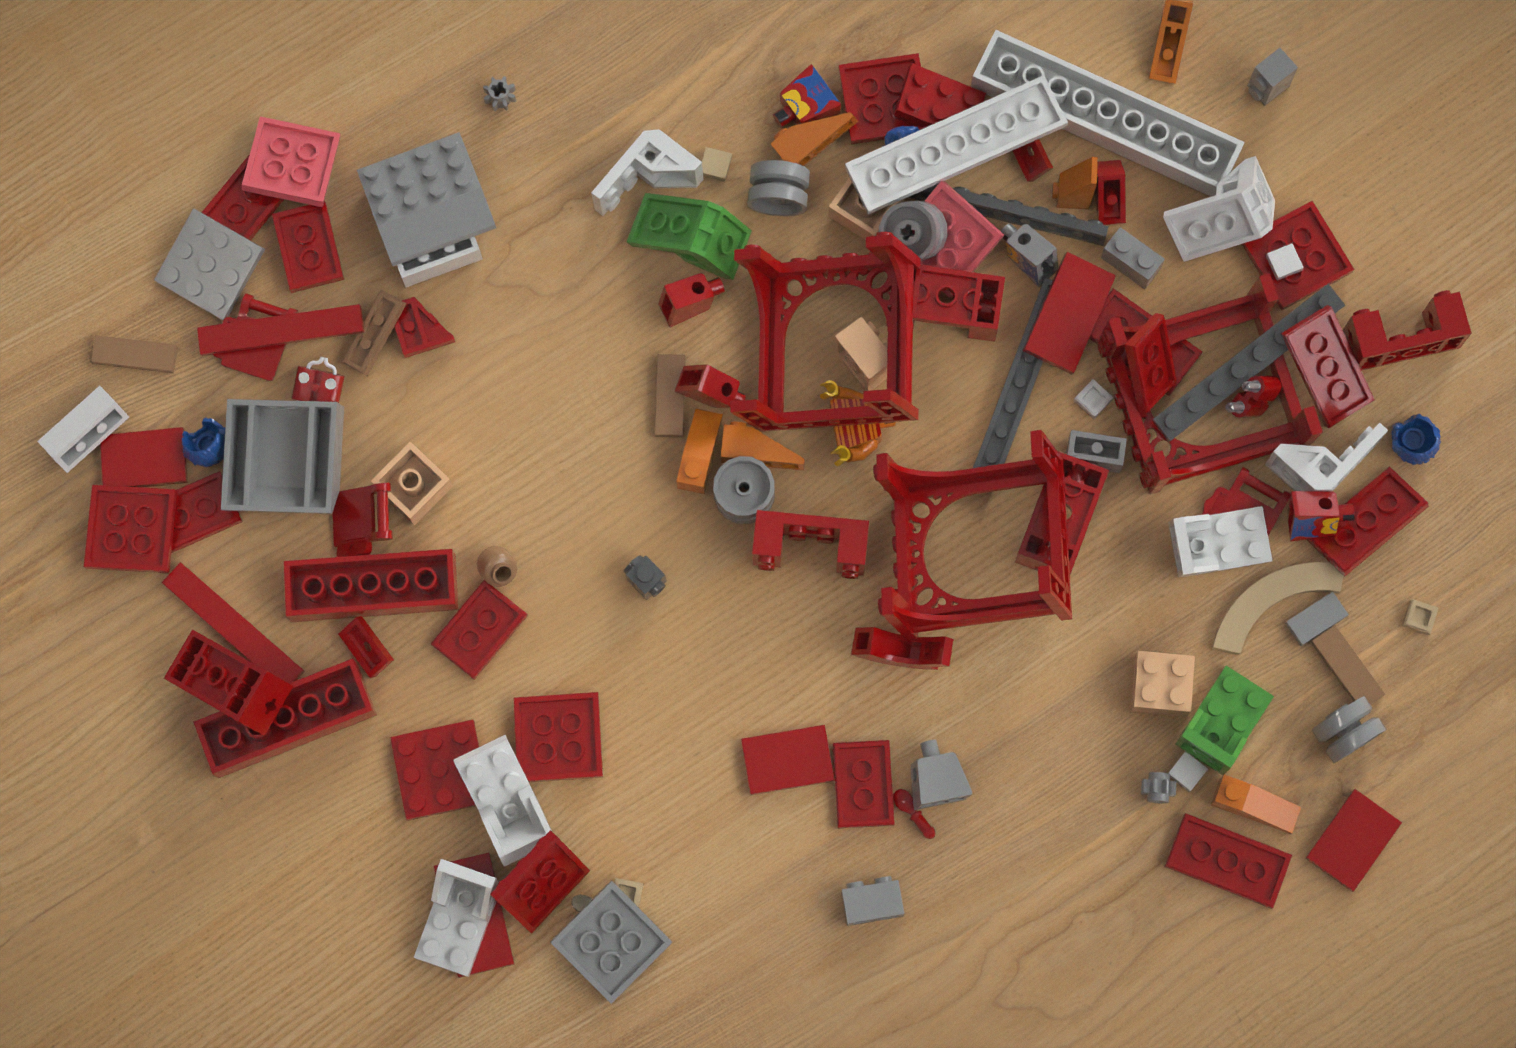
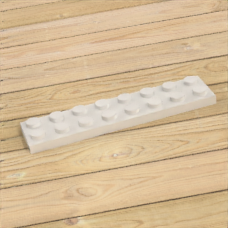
M1043 75L845 163V169L869 215L932 187L941 181L950 179L1060 130L1068 125V121Z

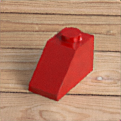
M1121 160L1098 161L1097 184L1094 191L1097 219L1103 225L1126 223V174Z

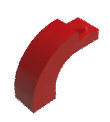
M876 627L855 628L851 655L887 665L938 670V667L950 666L954 639L940 636L918 637V640L907 641L901 634Z

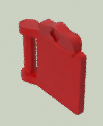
M246 293L242 299L237 319L226 317L222 324L254 319L248 317L250 309L270 316L298 313V310L293 308L286 310L256 300L253 295ZM286 344L213 355L222 360L221 364L224 367L266 381H273Z
M1242 467L1230 490L1218 487L1213 496L1205 501L1202 515H1214L1262 506L1269 536L1288 503L1291 493L1275 489L1250 475V470ZM1244 483L1276 501L1277 504L1274 509L1239 490Z
M378 483L339 491L333 510L334 547H337V557L370 555L372 552V542L393 539L392 531L389 530L388 493L391 492V483ZM374 494H377V522H378V531H377V532H376V527H375V500H374Z

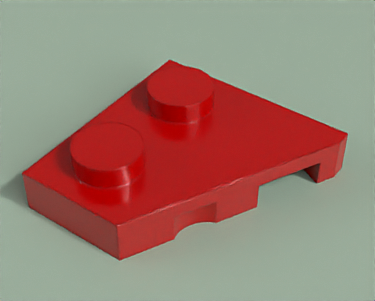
M415 297L402 300L407 304L395 324V329L405 358L455 343L454 336Z

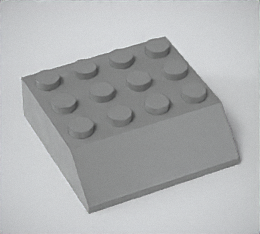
M460 132L357 170L392 266L496 228Z
M227 399L221 510L332 514L340 491L344 406L338 402Z

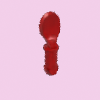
M904 789L896 790L893 794L895 805L901 811L911 815L910 820L916 824L925 838L933 839L936 834L935 829L924 818L922 811L914 810L911 794Z

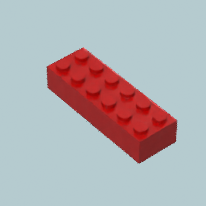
M453 549L284 561L286 617L290 622L459 610L456 555Z
M352 658L289 683L293 688L265 736L221 711L193 721L212 774L219 779L377 716L356 661Z

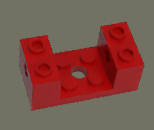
M920 265V269H914L913 329L915 321L969 329L968 338L995 342L1005 277ZM945 290L950 291L954 295V300L950 303H943L938 298L939 293Z
M1445 290L1434 294V297L1422 312L1426 328L1417 331L1416 335L1406 337L1405 334L1392 336L1389 338V341L1386 338L1379 310L1370 312L1369 309H1361L1354 312L1345 325L1343 332L1361 371L1461 348L1472 332L1460 291L1451 293L1450 290Z
M1057 451L1063 458L1066 507L1071 511V517L1067 519L1069 569L1071 574L1109 470ZM1043 484L1015 563L1038 571L1039 566L1049 565L1051 567L1047 484Z
M757 510L752 550L753 565L758 566V569L763 571H774L775 567L781 568L784 535L789 536V539L794 541H805L806 537L817 538V542L832 544L834 540H838L836 573L842 574L841 577L858 579V575L864 576L869 521Z
M193 629L163 678L264 736L293 688L286 681Z

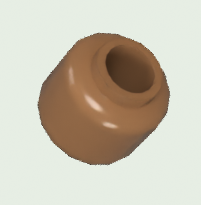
M492 546L482 551L479 555L477 569L488 584L494 587H502L509 584L515 578L517 563L505 548Z

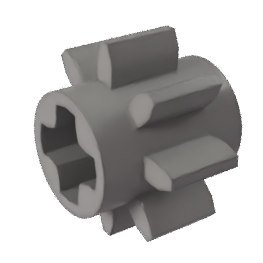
M505 76L502 80H495L492 77L490 85L483 86L484 92L489 94L484 97L485 104L492 102L494 111L498 108H504L507 111L510 101L516 102L515 95L511 94L516 90L515 85H507Z
M1150 772L1148 779H1143L1141 794L1148 795L1147 802L1169 803V796L1175 797L1176 781H1170L1169 773Z

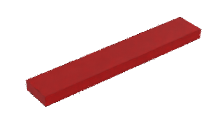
M356 304L197 327L200 355L206 356L364 333L361 305Z
M181 562L161 582L252 663L287 683L297 681L305 672Z

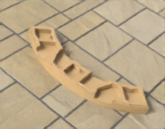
M1312 562L1289 566L1261 578L1239 596L1230 607L1219 626L1212 649L1240 655L1248 632L1266 610L1287 597L1299 593L1333 592L1339 594L1343 575L1331 563Z

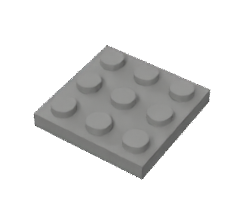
M193 208L154 281L224 320L226 317H229L265 248Z
M611 880L550 943L612 1004L672 941Z

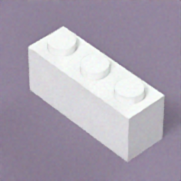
M474 236L398 264L397 267L405 287H409L480 261L483 258Z
M99 386L37 442L68 473L124 423L129 416Z

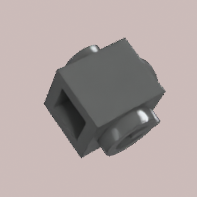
M637 556L624 569L627 581L646 600L651 596H657L666 586V575L647 556Z

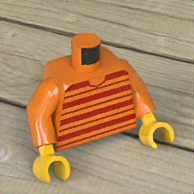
M827 380L820 384V386H824L828 391L820 394V398L823 400L830 397L833 398L830 400V409L868 406L863 402V393L837 386L832 380ZM896 422L834 426L837 448L830 453L831 455L837 454L840 459L834 462L835 466H841L845 462L865 460L877 449L878 444L881 442V429L896 426Z

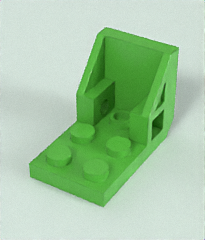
M645 193L627 243L632 247L674 252L684 261L724 279L733 280L739 266L734 261V250L744 249L752 230L724 207L710 201Z
M1226 665L1175 745L1216 772L1224 775L1238 758L1248 736L1274 696Z

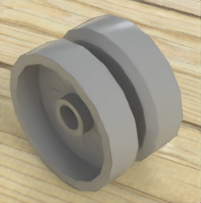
M767 160L751 165L750 183L753 187L748 191V207L759 213L773 216L803 214L807 210L808 194L804 190L809 188L810 170L802 165L788 161Z
M926 201L901 202L892 206L883 215L879 225V232H891L919 256L921 261L936 256L944 247L948 236L947 222L943 213L935 205Z
M745 456L730 459L718 469L714 478V500L718 510L726 519L737 524H751L756 521L757 510L770 511L775 495V483L770 469L762 461ZM744 487L745 490H749L746 493H742L739 489Z
M1365 696L1349 705H1343L1325 717L1326 720L1312 729L1319 742H1326L1336 735L1339 738L1329 745L1326 750L1333 763L1348 756L1387 730L1378 717L1371 718L1363 724L1359 721L1371 713L1372 706Z

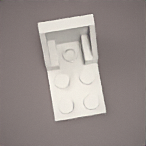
M661 130L643 131L591 194L595 210L604 216L608 210L611 212L617 207L620 202L619 197L625 190L630 191L638 180L637 176L654 189L697 188L704 180L702 162Z
M1256 156L1245 159L1217 184L1215 196L1165 211L1163 218L1185 262L1262 238L1273 228L1275 199Z
M1381 423L1374 429L1369 426L1353 444L1356 448L1354 449L1352 446H1349L1339 459L1326 447L1280 444L1273 451L1265 465L1294 491H1333L1380 442L1388 430Z
M1262 506L1214 515L1206 514L1174 518L1168 522L1178 578L1272 562Z
M506 735L454 759V763L480 813L503 866L505 867L525 857L536 846L538 840L544 837L551 828Z
M441 859L432 892L431 901L433 906L414 958L469 977L496 904V900L490 894L494 891L499 881L495 877Z

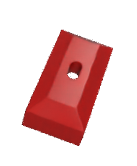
M1039 139L1012 150L1027 182H1033L1053 169Z
M362 616L353 619L338 633L370 678L376 677L394 661Z

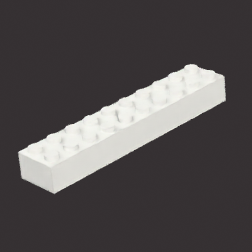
M995 30L972 77L971 87L983 91L986 95L994 98L1044 75L1068 121V125L1062 128L1063 130L1211 197L1216 195L1217 184L1232 171L1245 143L998 30Z

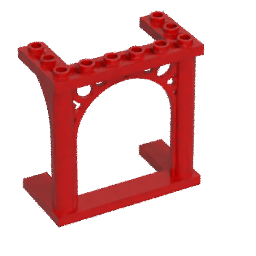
M877 232L876 236L866 237V248L869 250L867 255L844 253L842 257L836 258L820 255L815 260L792 258L790 262L781 263L759 245L750 244L745 245L744 249H735L734 261L748 270L758 302L760 320L758 400L730 401V412L761 432L919 420V409L912 405L914 269H920L921 258L891 232ZM886 272L887 280L884 285L874 289L872 282L875 276ZM859 275H862V276L867 275V277H866L865 280H863V281H859V280H858V276H859ZM840 276L839 280H834V277ZM806 279H809L811 281H814V279H816V283L814 285H808ZM790 281L800 282L802 286L800 295L793 296L789 293L788 284ZM850 285L870 293L882 307L887 322V389L863 391V402L868 406L784 412L785 339L789 322L797 308L809 296L830 286ZM888 292L890 299H883V294ZM783 297L791 302V305L784 309L786 302L783 301Z
M1270 273L1259 276L1244 297L1165 319L1170 346L1186 339L1254 320L1258 334L1261 336L1274 326L1270 311L1279 300ZM1120 317L1110 319L1099 338L1100 342H1097L1101 358H1106L1108 368H1105L1107 379L1110 384L1114 383L1117 394H1114L1116 407L1118 410L1122 409L1125 420H1122L1126 436H1131L1134 445L1131 446L1132 457L1135 463H1140L1142 472L1139 473L1142 487L1144 489L1148 488L1150 495L1160 492L1165 485L1271 455L1280 444L1310 446L1323 433L1315 407L1311 406L1303 410L1301 409L1284 355L1282 354L1269 364L1272 376L1278 377L1281 381L1282 389L1279 397L1288 423L1214 445H1192L1176 438L1168 442L1152 421L1154 417L1151 411L1147 412V414L1138 411L1134 388L1132 387L1133 383L1128 378H1131V373L1125 364L1127 359L1125 343L1142 326L1125 327L1122 326ZM1148 429H1153L1157 435L1151 443H1149L1151 435L1150 433L1147 434ZM1160 441H1167L1170 445V452L1166 457L1163 450L1154 453L1155 446ZM1178 448L1185 451L1186 455H1178L1179 459L1173 460Z
M1042 430L1030 431L1032 460L971 469L939 472L921 471L897 465L888 453L876 454L877 464L873 466L874 478L894 500L895 510L891 511V520L893 526H895L896 536L892 537V546L896 553L897 562L893 563V573L897 579L898 589L893 587L881 588L878 610L880 615L907 641L918 640L919 632L1057 615L1061 621L1072 619L1063 458ZM1047 484L1051 567L1049 565L1038 567L1039 591L980 599H964L946 593L934 583L925 564V540L933 521L947 506L969 495ZM929 498H933L935 501L941 498V501L938 505H934ZM920 503L929 507V515L926 518L917 517L913 511L915 505ZM914 523L921 525L920 532L914 533L916 531ZM919 551L920 555L915 558V552ZM922 575L923 582L917 586L918 579L916 577ZM932 589L933 595L930 601L924 605H918L917 598L923 590ZM940 598L945 599V605L938 604Z

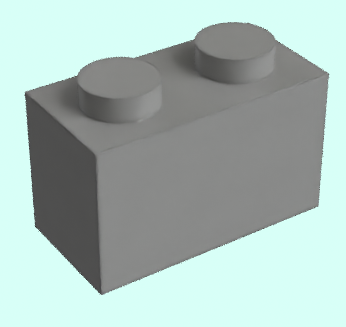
M1278 48L1254 68L1247 85L1249 93L1256 101L1260 100L1264 105H1267L1290 87L1298 67L1281 48Z
M1121 227L1104 247L1101 256L1104 261L1144 289L1147 288L1160 271L1165 260Z
M1071 430L1066 454L1108 469L1109 472L1120 473L1123 467L1127 439Z
M891 876L874 879L875 884L864 886L863 881L846 884L847 889H842L841 893L847 926L903 917L904 908L899 880L892 881Z

